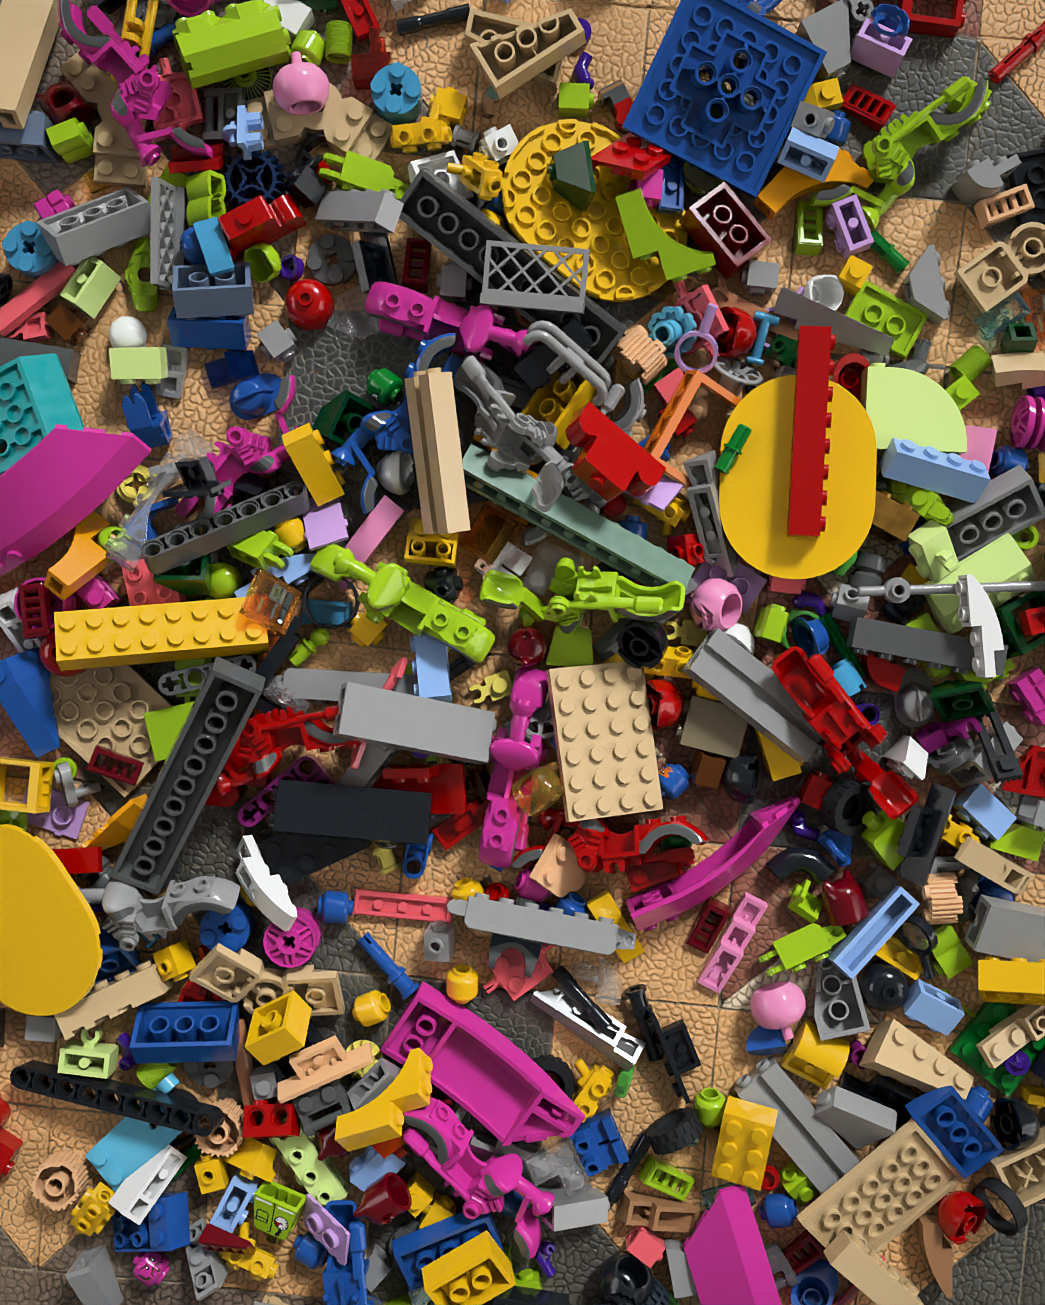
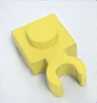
M683 619L682 626H678L674 621L665 622V625H670L674 629L671 635L667 634L668 640L680 637L679 644L699 647L707 635V631L697 627L692 620Z
M504 670L485 677L486 685L476 684L469 688L470 691L475 689L481 691V697L474 700V703H481L488 695L491 696L492 701L511 695L513 684L508 670Z

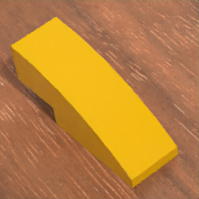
M608 889L587 901V906L596 921H598L599 917L614 919L613 924L619 925L620 929L634 933ZM637 936L634 949H615L624 964L645 952Z

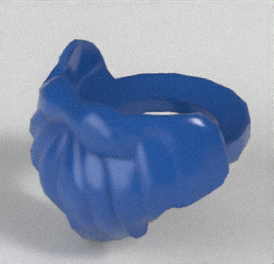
M880 4L872 10V25L880 34L889 37L907 35L910 18L904 10L890 4ZM878 23L894 30V32L883 30L879 27Z
M833 830L821 833L816 843L821 844L824 849L829 851V854L834 858L839 867L850 865L852 859L851 850L853 848L851 836H844Z

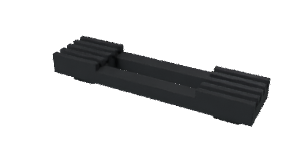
M986 690L995 712L972 717L976 718L983 729L977 732L987 756V763L996 784L1000 781L1004 783L1005 780L1007 782H1010V780L1015 781L1016 779L1021 780L1023 772L990 693ZM985 715L991 721L1003 750V755H996L982 720Z

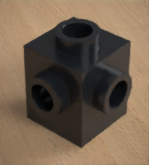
M438 567L434 571L427 572L423 579L425 589L449 603L458 599L461 590H463V580L461 575L458 576L456 568Z

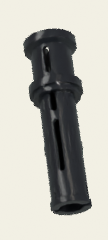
M633 985L624 991L631 1003V1015L636 1018L642 1040L646 1043L645 1049L648 1061H659L664 1056H660L655 1044L658 1037L656 1033L651 1034L646 1020L650 1019L646 1009H653L646 997V985Z

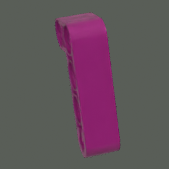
M312 754L305 755L242 806L238 812V820L243 826L252 827L268 816L271 811H274L276 801L274 804L267 803L265 794L267 792L273 793L274 786H278L279 780H284L285 776L292 777L294 781L318 783L320 779H325L329 784L337 785L335 777L318 757ZM304 760H309L313 763L314 769L312 773L304 771L302 767ZM259 806L261 810L250 819L247 816L250 813L249 811Z

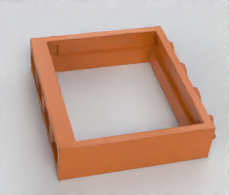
M686 370L644 446V449L666 467L663 474L682 484L686 490L692 487L689 477L660 459L699 386H702L734 409L741 401L740 398L699 370Z

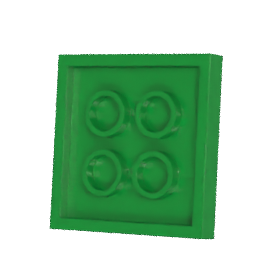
M984 1002L975 1013L976 1016L970 1019L948 1049L1009 1097L1029 1073L1045 1049V1036L1038 1041L1031 1040L1020 1049L1030 1059V1068L1025 1074L1021 1076L1012 1075L1004 1068L1003 1063L995 1069L989 1068L976 1045L990 1035L988 1030L1017 1012L1018 1009L1010 1003Z

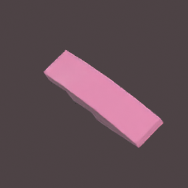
M384 495L345 546V549L349 548L354 553L355 560L361 561L366 565L405 511ZM342 579L340 582L337 583L344 590H346L349 586Z
M747 892L744 893L719 936L697 983L720 994L742 959L744 949L756 932L755 927L768 908L767 902Z

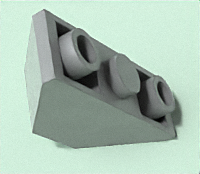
M932 244L920 254L903 280L907 303L929 316L928 320L939 325L949 318L950 304L948 300H945V279L943 276H940V255L938 251H935V246Z
M203 1218L189 1226L190 1244L185 1246L197 1301H201L220 1289L229 1272L228 1266L225 1265L226 1260L221 1258L222 1256L219 1255V1251L206 1250L198 1244V1240L208 1224Z

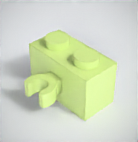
M90 256L83 259L79 267H76L77 270L60 293V296L79 311L94 319L122 278L104 262Z
M166 347L109 348L111 379H120V384H136V379H145V384L161 383V379L168 378Z
M931 519L909 534L907 539L910 546L908 549L916 560V570L922 578H928L937 583L960 567L946 527Z
M84 1028L81 1032V1040L70 1039L60 1048L57 1073L107 1079L117 1069L119 1045L99 1043L98 1041L103 1034L100 1028L95 1031L94 1038L89 1036V1029L85 1030Z

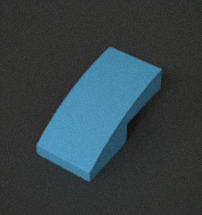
M218 217L193 223L210 277L235 270L222 228L217 220Z

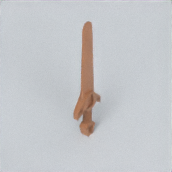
M715 274L718 287L710 290L721 312L723 307H736L746 311L752 318L756 310L773 314L730 292L724 277ZM687 276L688 278L684 279L689 292L701 287V284H696L693 276ZM781 317L778 326H769L768 331L798 340V330L794 329L795 324ZM754 321L756 326L760 325V322Z

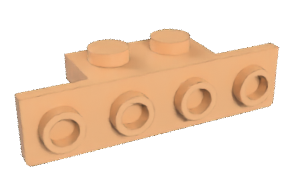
M335 1035L290 1055L289 1063L297 1075L277 1083L278 1101L282 1104L295 1099L304 1093L372 1064L371 1044L366 1043L346 1052Z

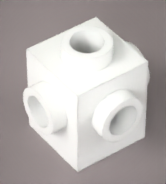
M510 124L499 130L494 126L483 132L485 138L478 141L480 146L478 149L479 153L488 156L487 160L495 161L500 166L508 161L510 154L519 142Z

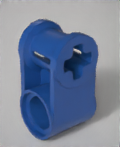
M430 833L428 836L427 847L406 845L402 870L408 878L416 879L424 873L432 848L433 833ZM411 860L418 861L421 864V870L419 872L410 871L408 862Z

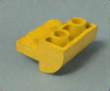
M411 518L404 556L405 563L455 568L460 532L424 534L422 519Z
M805 1019L793 1037V1044L782 1058L781 1067L826 1089L834 1076L838 1078L842 1073L848 1059L850 1042L841 1037L820 1041L817 1025Z

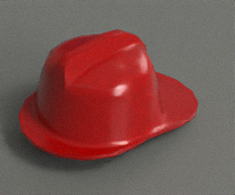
M849 353L837 362L832 381L848 390L860 402L861 374L870 364L864 356L858 353Z

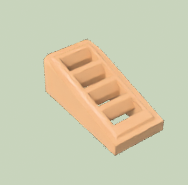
M1023 184L979 200L974 205V211L981 229H984L1031 210L1035 205L1027 184ZM1016 194H1019V197L1021 199L1023 205L1021 207H1019L1017 199L1015 197ZM1006 198L1009 199L1012 210H1009ZM997 202L1000 207L1001 214L998 213V210L996 208L995 203Z

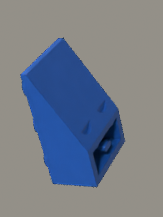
M187 1191L162 1193L140 1225L122 1215L118 1210L112 1215L114 1252L171 1251L190 1244Z

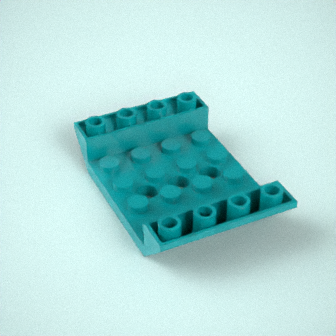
M55 353L19 356L0 366V448L2 443L7 442L6 451L2 454L0 453L1 475L55 428L56 424L67 425L68 429L83 431V421L59 357Z

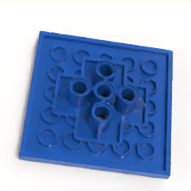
M680 0L621 128L650 144L663 148L664 151L671 153L673 156L718 180L725 181L726 184L756 198L791 127L799 103L804 101L827 52L734 0ZM734 57L742 59L743 69H737L734 66ZM703 69L708 72V82L700 80L699 70ZM722 82H728L731 85V94H725L722 91ZM745 94H750L753 97V106L745 104ZM711 106L719 109V119L711 117L709 112Z

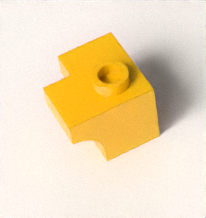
M245 1138L241 1147L234 1154L225 1157L224 1161L240 1168L239 1174L250 1180L257 1176L272 1183L276 1175L273 1171V1161L278 1150L255 1139Z

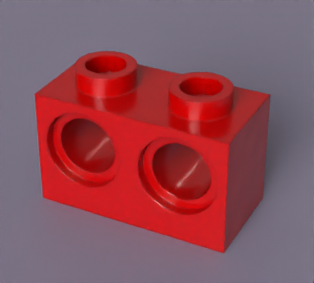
M278 1099L277 1104H268V1100H254L253 1105H244L242 1138L300 1137V1118L292 1100L282 1104ZM286 1111L287 1121L281 1124L280 1117ZM262 1113L263 1122L258 1126L257 1117Z

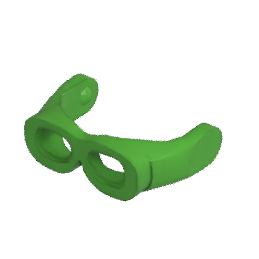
M791 607L787 612L790 614L787 625L799 615H807L813 620L820 617L810 611ZM787 625L780 643L786 650L790 648L786 638Z
M635 1064L629 1072L621 1068L613 1090L617 1097L625 1098L627 1096Z

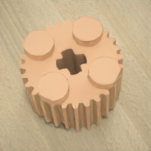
M641 325L632 328L611 350L612 357L615 360L620 358L619 360L626 368L624 370L626 375L633 380L639 378L645 385L668 363V359L663 354L666 351V347L658 339L653 342L648 337V332Z
M954 872L930 874L925 886L915 883V888L919 892V899L915 900L920 904L915 909L916 913L922 914V918L930 925L957 923V914L963 913L962 896H958L954 883H958Z
M224 1098L223 1100L219 1099L218 1102L214 1101L213 1104L210 1103V1105L219 1107L224 1113V1122L220 1126L222 1129L218 1128L207 1136L195 1135V1145H199L197 1148L202 1149L201 1153H212V1156L216 1154L217 1157L220 1155L222 1157H229L230 1154L232 1155L238 1150L244 1140L242 1138L244 1108L241 1109L242 1105H237L234 1099ZM206 1117L207 1123L211 1125L210 1119Z
M67 1150L51 1154L35 1171L34 1180L30 1184L32 1187L30 1191L33 1192L32 1197L40 1199V1203L44 1202L45 1207L49 1205V1208L53 1211L56 1209L60 1211L62 1208L65 1210L69 1204L71 1205L77 1200L88 1185L90 1175L88 1174L89 1169H86L88 1164H84V1156L78 1151H70L68 1153Z

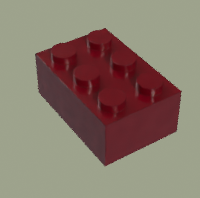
M725 181L690 206L679 221L702 251H713L716 261L714 266L726 280L746 266L750 260L759 256L772 241L770 236Z

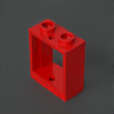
M898 0L897 7L904 10L910 18L908 32L953 38L956 32L963 28L966 13L963 12V5L966 4L967 0H954L951 19L911 14L913 0Z

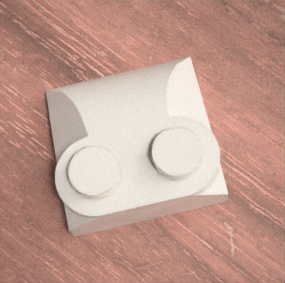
M454 150L411 161L408 165L410 184L422 168H428L466 200L474 196L473 192L467 190V186L458 180L459 175L446 173L448 162L460 165Z

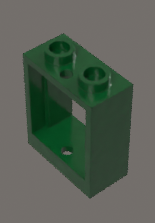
M1045 591L1022 592L994 609L1000 624L1003 645H1008L1007 659L1024 655L1045 642V632L1026 642L1011 613V610L1027 601L1030 602L1032 608L1045 606Z

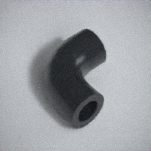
M802 846L786 848L773 856L765 864L782 883L794 872L801 871L808 874L819 885L836 870L834 865L822 854L814 849Z

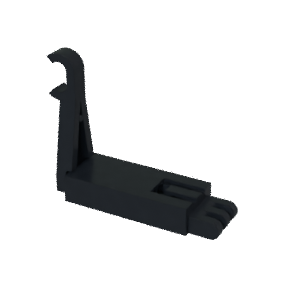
M296 615L255 671L256 674L266 678L264 687L299 640L301 635L296 632L303 623L301 615ZM261 695L255 705V708L265 714L270 711L271 717L273 709L278 708Z

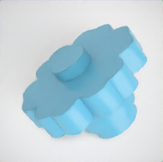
M667 306L662 309V312L652 315L648 323V328L651 331L648 337L653 342L658 339L666 347V351L663 353L666 358H675L674 351L678 340L685 333L695 330L697 324L691 313H683L682 307ZM696 336L689 337L681 343L679 349L680 356L683 352L692 349L693 344L697 340Z

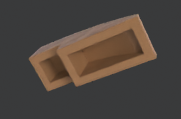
M623 1192L618 1216L625 1225L648 1226L652 1231L694 1233L697 1229L696 1224L700 1218L701 1208L670 1198Z
M924 1213L916 1220L919 1245L934 1279L946 1297L952 1298L953 1249L948 1241L943 1238V1231L937 1222V1215L935 1213Z

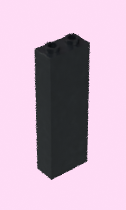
M279 780L278 786H274L273 801H276L275 811L270 813L269 826L273 827L272 831L280 834L427 847L433 796L432 793Z

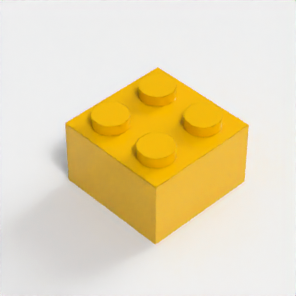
M293 990L254 1009L245 1048L263 1066L300 1050L305 1045L312 1008Z

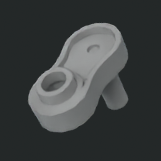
M68 762L57 764V770L53 771L56 784H61L67 808L78 806L77 798L101 791L99 782L75 789Z

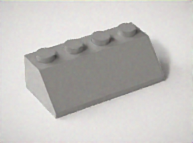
M125 187L36 221L55 257L65 266H74L81 263L85 258L100 256L105 250L113 247H122L128 241L135 238L149 236L151 232V207L148 200L131 188Z
M1018 465L990 480L975 504L961 499H955L946 504L945 507L950 509L955 518L951 525L944 527L948 530L958 562L1006 533L1012 536L1044 519L1045 507L1033 479L1021 465Z

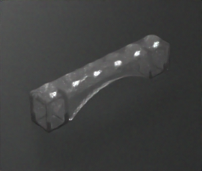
M190 428L185 435L180 432L173 443L176 449L172 454L167 452L159 464L163 468L159 474L154 472L146 483L149 489L145 495L139 493L132 506L136 507L131 515L125 514L118 525L122 528L117 536L112 534L104 546L108 549L105 556L130 572L134 571L142 559L140 549L148 541L147 522L154 501L166 487L181 478L175 462L185 458L206 456V453H211L215 447L214 443Z

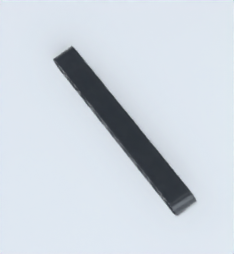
M31 1060L15 1067L10 1074L11 1084L21 1090L198 1136L210 1135L224 1122L223 1111L214 1105L108 1078L57 1073L58 1066L37 1060ZM137 1099L140 1101L141 1107L138 1105ZM160 1105L164 1108V1113L161 1111ZM183 1111L187 1114L188 1119L184 1117ZM206 1117L210 1119L211 1125L207 1123Z

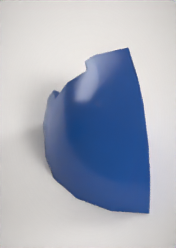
M758 1026L748 1037L746 1052L759 1056L786 1053V1042L781 1029L771 1030Z

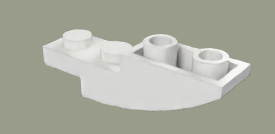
M972 574L958 575V581H956L955 585L956 593L960 597L958 619L962 622V627H972L970 643L974 647L975 656L972 658L973 671L976 672V677H996L994 651L1004 650L1002 633L996 612L983 587Z
M253 835L243 836L236 849L240 864L235 873L239 882L255 906L270 921L282 930L289 931L298 916L296 907L291 903L288 896L287 886L282 882L279 874L270 876L269 867L264 863L261 851Z

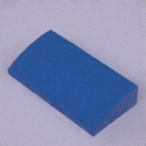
M952 1085L929 1091L905 1105L912 1118L964 1179L1005 1151L999 1141Z
M460 1212L392 1240L394 1257L410 1290L413 1291L424 1286L421 1268L486 1230L504 1252L491 1214H480L476 1219H469L463 1212Z

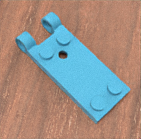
M171 1073L154 1090L169 1094L180 1081ZM160 1105V1109L164 1113V1108ZM183 1112L184 1117L188 1119L187 1114ZM124 1117L85 1156L114 1192H116L127 1177L168 1146L183 1131L160 1125L157 1128H153L148 1122Z

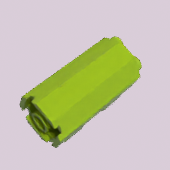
M250 0L240 4H229L224 9L226 14L222 18L217 17L214 11L211 10L204 11L201 15L179 18L175 22L176 28L172 31L176 50H179V59L191 88H198L288 62L289 58H291L289 48L291 40L287 28L282 29L280 23L282 16L278 5L271 6L265 3L264 0Z

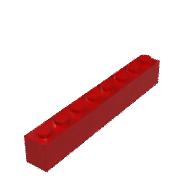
M800 326L798 330L787 537L818 538L820 537V532H825L826 516H821L822 506L827 505V490H823V480H828L829 465L824 464L825 454L830 452V439L826 438V428H831L832 413L827 412V404L832 402L833 387L829 386V376L834 375L835 361L830 360V350H835L836 334H831L832 326Z

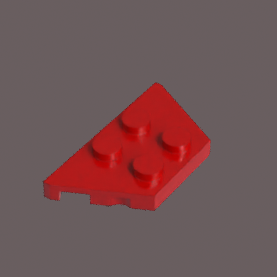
M628 133L593 155L591 160L593 170L598 165L612 168L611 174L628 176L632 179L643 181L670 163L672 154L664 151L663 148L657 145L650 144Z
M1030 745L1018 761L1023 772L1022 779L1010 780V782L1005 780L1004 783H1001L999 789L1045 798V747Z

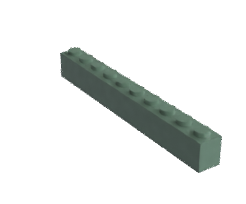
M473 444L468 448L462 459L465 486L647 587L661 586L670 581L677 580L684 585L686 590L695 567L689 565L685 560L671 555L663 548L644 540L640 535L633 534L618 523L599 515L598 512L577 503L573 498L560 494L548 512L539 511L535 506V499L531 493V489L537 484L538 480L532 478L528 473L524 474L521 471H516V468L514 470L504 468L499 472L494 471L487 465V458L490 454L486 450Z

